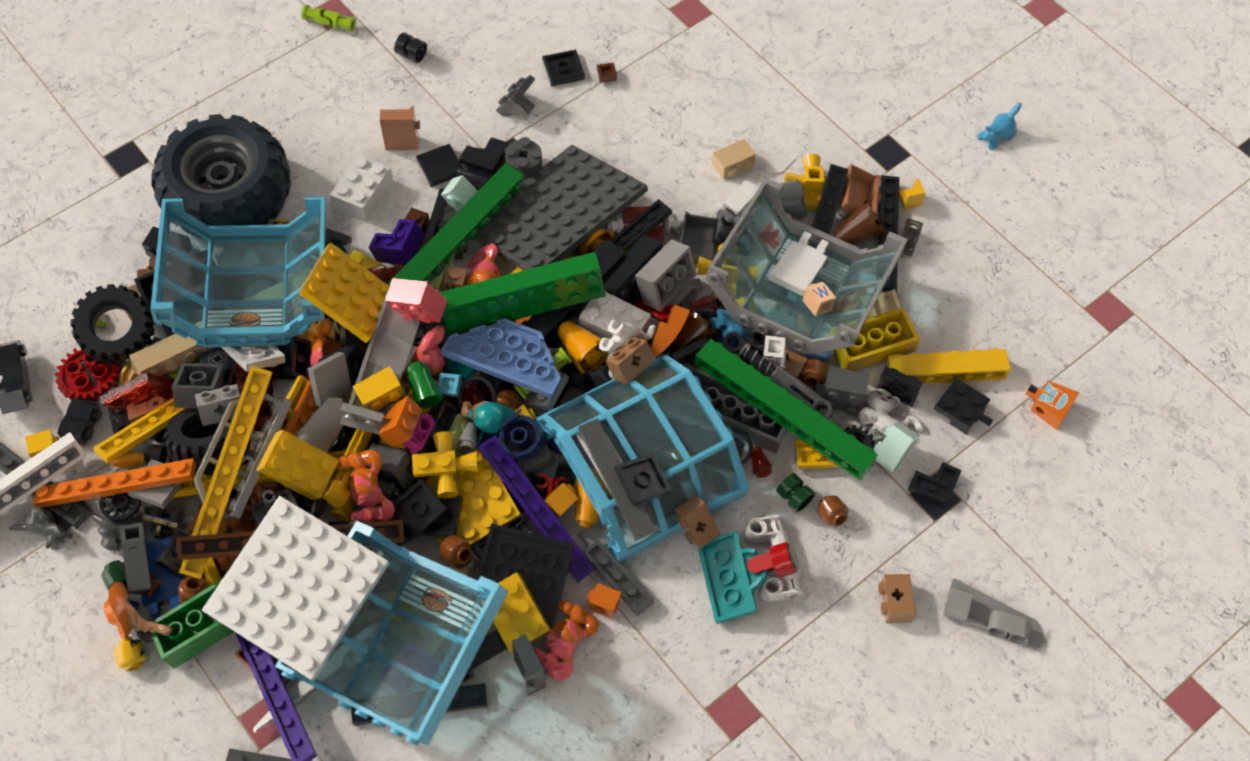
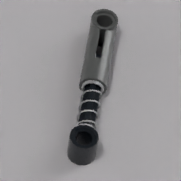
M730 332L724 337L723 344L729 352L735 353L742 358L744 357V361L748 360L752 366L758 368L759 372L765 373V376L770 377L775 384L781 388H786L791 395L803 400L814 411H817L820 405H827L828 412L823 416L827 420L832 417L834 409L830 402L785 368L775 367L772 361L769 362L765 359V356L762 357L758 354V350L754 351L748 344V341L739 333ZM738 338L739 345L736 348H731V340ZM802 391L815 401L813 405L800 396L798 392Z

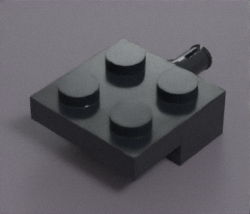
M958 378L953 381L934 407V410L951 420L950 425L966 435L976 422L981 421L990 427L994 419L983 414L991 399Z

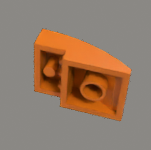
M674 305L670 310L667 322L660 321L657 324L656 333L650 344L655 358L676 338L690 310Z

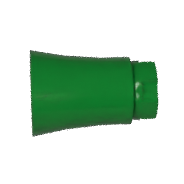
M418 361L407 367L414 402L421 409L438 405L443 400V396L436 386L427 363Z

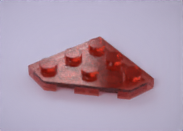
M150 372L141 373L139 377L124 382L122 386L116 389L109 390L108 393L100 397L101 405L118 409L124 408V404L134 402L140 405L149 402L157 396L168 401L173 398L172 385L174 381L153 375Z

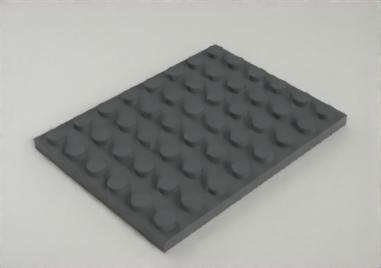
M571 145L540 168L537 174L522 182L524 186L521 191L515 193L511 201L501 207V211L496 217L492 216L489 224L479 230L474 240L484 246L491 243L496 244L498 255L522 270L558 262L648 191V187L645 183Z

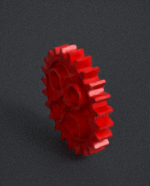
M75 348L73 349L74 354H66L67 360L61 359L63 365L57 366L60 372L55 373V376L58 378L55 382L65 398L68 397L71 401L73 398L84 399L85 401H90L93 398L97 402L98 396L105 398V392L112 393L111 386L117 387L115 381H119V374L122 371L120 367L123 365H119L117 362H114L113 365H106L105 362L99 363L92 357H89L82 349L78 351ZM82 361L85 362L86 366L89 368V371L95 378L97 382L96 385L93 384V382L89 378V375L81 365Z

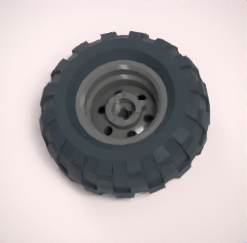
M221 114L209 115L208 120L200 122L196 118L187 122V128L179 131L176 129L168 136L167 145H161L151 174V186L160 209L162 199H183L187 214L208 226L268 225L271 218L276 219L284 207L291 186V170L285 151L280 142L275 137H272L267 129L255 121L250 123L244 117L233 114L229 119L224 118ZM170 221L173 226L179 227L185 234L201 240V238Z

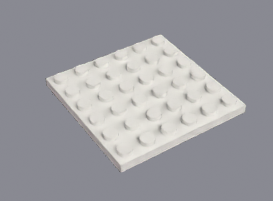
M279 496L202 611L314 681L390 562Z

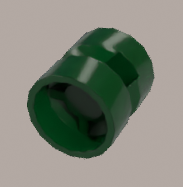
M795 473L786 477L776 489V492L783 499L789 500L788 504L796 512L803 510L816 495L807 485L803 486V481Z

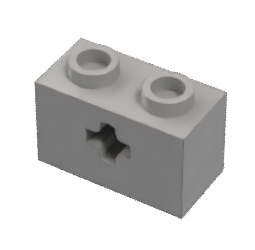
M237 384L195 394L202 425L206 426L221 421L229 402L240 398ZM238 404L234 405L228 420L233 419Z

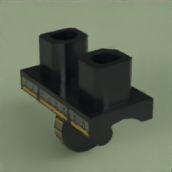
M151 505L149 512L143 513L141 519L159 523L157 526L151 525L150 531L155 532L156 539H162L165 535H172L173 530L168 529V526L185 530L186 523H183L185 511L171 508L168 518H164L165 508Z

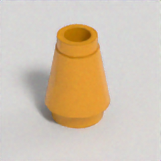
M129 450L112 461V466L124 469L144 465L145 454Z

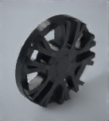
M126 492L114 496L101 497L99 507L106 518L116 522H124V520L127 521L128 518L137 514L139 507H141V500L130 501L133 497L129 496ZM105 498L111 499V502L104 503ZM115 511L114 516L109 515L111 512Z

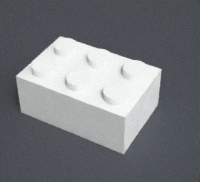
M358 154L330 194L333 208L366 221L393 182L391 167Z
M605 292V297L591 300L579 316V326L600 338L608 339L613 337V334L608 331V326L612 320L635 324L646 333L651 319V314Z

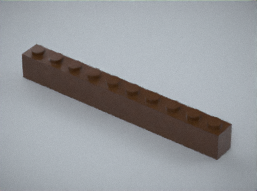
M403 520L363 523L374 528L393 543L404 542ZM355 524L329 526L348 537ZM255 531L176 537L177 560L239 556ZM364 542L363 546L370 545L367 542Z

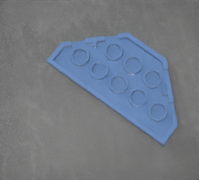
M505 318L497 320V323L489 326L481 325L469 329L470 332L450 335L440 351L443 357L553 399L561 384V377L545 344L542 332Z

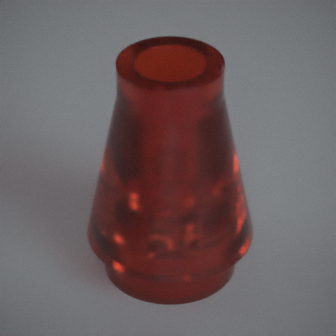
M753 447L751 456L753 474L758 478L769 476L772 472L771 463L761 447Z

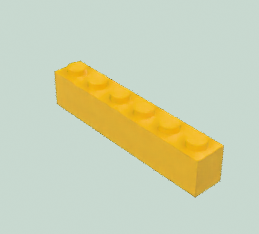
M998 348L990 350L973 349L961 352L954 350L943 353L935 351L925 354L918 352L907 355L893 354L888 356L885 365L886 367L897 369L905 375L916 377L923 384L951 383L956 378L963 382L1004 380L1011 370L1006 349Z

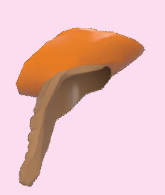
M114 582L108 590V599L104 603L103 610L108 623L118 626L122 639H127L132 629L143 630L145 633L149 631L152 633L157 632L165 636L172 633V627L147 621L138 615L130 603L128 590L122 582Z

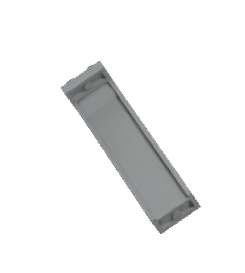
M388 291L386 292L376 322L377 327L370 339L356 384L389 366L401 384L421 321H407L402 318L399 312L394 311L392 306L385 301ZM353 389L349 404L342 403L340 424L379 434L389 408L394 402L383 406L377 412L365 409Z

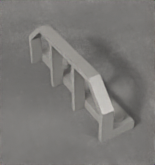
M265 393L264 400L274 404L271 409L273 415L270 421H266L262 432H265L262 438L251 433L250 439L256 442L253 449L256 453L253 459H249L245 466L247 473L241 470L238 471L237 475L242 477L236 486V491L238 492L235 499L232 498L226 509L229 512L225 511L224 517L231 520L240 519L260 475L256 469L274 434L280 430L292 401L287 398L279 400ZM240 398L229 402L193 479L202 503L206 497V492L201 477L208 463L217 465L218 460L212 458L211 455L223 429L230 428L231 424L227 421L234 405L238 404Z

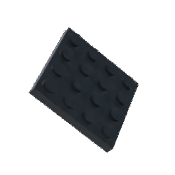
M491 523L476 580L478 581L482 576L499 583L516 572L520 573L548 625L553 629L575 544ZM472 595L471 601L476 603L478 598Z

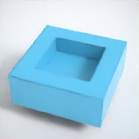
M440 373L437 388L441 395L458 397L462 377L458 374Z

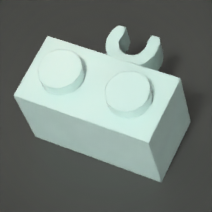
M462 175L452 178L441 195L447 204L458 212L478 191Z
M900 422L894 425L890 424L884 432L886 436L882 442L879 441L873 449L878 454L876 462L890 472L898 469L919 435Z

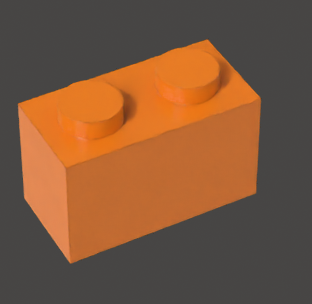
M409 396L392 404L378 435L393 448L410 440L422 409Z

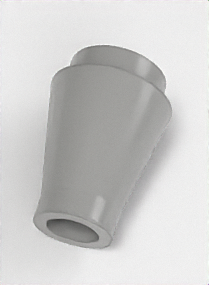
M473 422L465 424V428L457 442L458 450L463 454L475 452L478 448L477 427Z

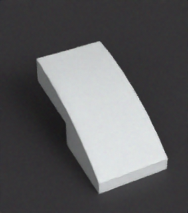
M766 336L764 356L769 362L772 361L775 367L785 368L786 338Z

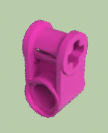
M428 414L420 415L411 439L402 443L409 449L412 455L419 453L423 448L426 439L434 428V419Z

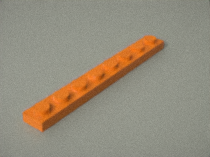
M192 458L44 485L36 490L32 504L36 508H43L193 481L197 463Z

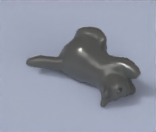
M33 508L25 524H14L9 527V530L30 531L44 536L47 540L46 548L51 547L52 550L54 547L64 543V537L68 539L73 537L68 529L61 524L55 523L57 517L54 513L41 508Z
M96 513L91 515L94 521L100 524L98 533L102 536L101 545L109 551L117 550L119 543H121L120 526L141 523L139 516L132 522H116L105 519Z

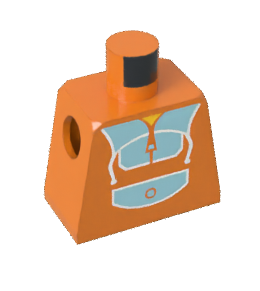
M1047 381L1042 390L1031 384L1026 392L1027 396L1035 399L1031 408L1032 412L1056 430L1079 394L1075 390L1051 381Z

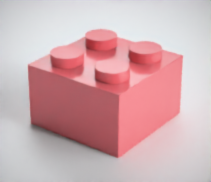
M393 278L385 299L394 311L402 315L403 319L411 322L420 320L428 324L441 321L447 299L428 282Z

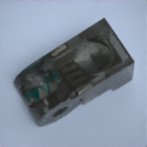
M907 218L902 237L908 240L902 254L912 257L923 226L922 222ZM910 225H914V226H916L918 229L912 228V227H909V226H910Z

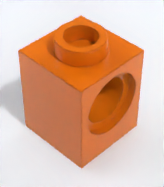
M597 583L595 589H591L587 597L589 610L613 619L621 601V592Z

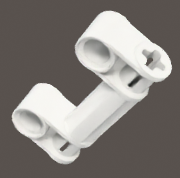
M779 514L751 519L745 531L746 540L752 544L770 541L771 546L786 541L789 542L787 532L784 531L782 525L783 516ZM752 529H757L760 533H755ZM798 573L781 578L778 576L768 577L760 589V597L766 602L794 600L802 597L803 591L800 590L797 580L799 578ZM767 587H772L775 592H770Z

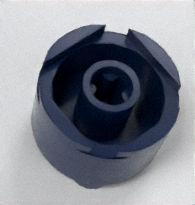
M511 416L500 427V446L516 461L525 462L534 459L545 446L544 434L541 428L529 416ZM520 436L524 437L522 441L519 439Z

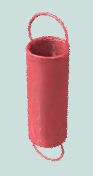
M705 296L691 302L690 308L697 309L710 303L711 300L709 296Z

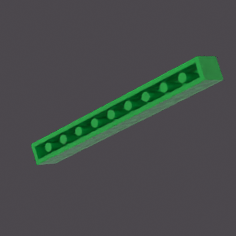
M505 163L393 278L425 281L430 284L434 277L437 278L442 273L446 264L450 265L458 252L461 253L466 248L468 241L474 240L479 230L489 224L492 216L496 217L501 211V207L504 204L507 205L513 195L521 191L524 186L522 183L524 175Z
M710 339L696 354L695 365L859 481L864 478L875 464L878 454L871 447L860 443L852 434H847L838 424L824 418L822 413L811 409L803 400L791 395L786 388H781L770 377L762 375L754 366L742 361L737 354H732L726 350L721 343Z

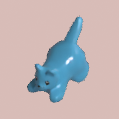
M1016 104L1008 113L997 115L993 123L989 127L986 126L985 130L977 135V139L988 142L990 150L995 149L1002 138L1012 139L1017 133V124L1014 116L1019 112L1022 104Z
M718 309L717 317L713 316L710 318L711 325L723 333L720 340L722 344L724 337L730 332L739 333L743 338L748 334L746 328L734 321L727 310ZM734 338L730 342L731 348L739 345L738 338Z

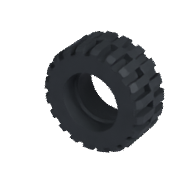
M108 284L107 288L102 286L95 287L97 291L91 293L89 290L86 292L85 295L87 297L84 300L80 298L77 301L78 309L73 308L72 315L74 319L70 320V326L73 328L71 331L80 348L99 363L105 362L106 365H113L114 362H117L119 365L125 364V360H130L129 355L144 349L146 345H151V336L155 335V328L153 327L155 323L152 312L142 296H139L133 289L128 290L123 285H119L116 288L114 284ZM121 309L131 315L132 325L129 331L120 339L105 341L97 337L95 325L100 316L105 312Z
M189 408L183 413H178L175 419L172 418L164 432V441L171 462L193 458L197 463L196 475L220 422L203 426L198 408ZM223 429L211 455L212 458L219 459L229 429ZM249 439V442H248V445H247V448H246V451H245L244 456L247 454V452H248V450H249L250 439ZM208 463L203 474H206V476L213 475L216 466Z

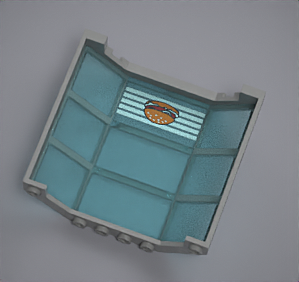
M765 177L709 265L705 280L734 321L766 336L785 337L786 345L797 351L811 354L853 347L897 264L908 239L889 232L884 245H879L871 250L869 248H858L793 219L790 213L785 212L782 207L783 203L779 198L783 184ZM804 231L812 234L808 240V245L817 249L822 239L829 242L824 254L827 256V260L812 284L824 282L835 295L836 300L831 312L815 316L802 301L804 296L768 280L771 272L792 241L799 242Z

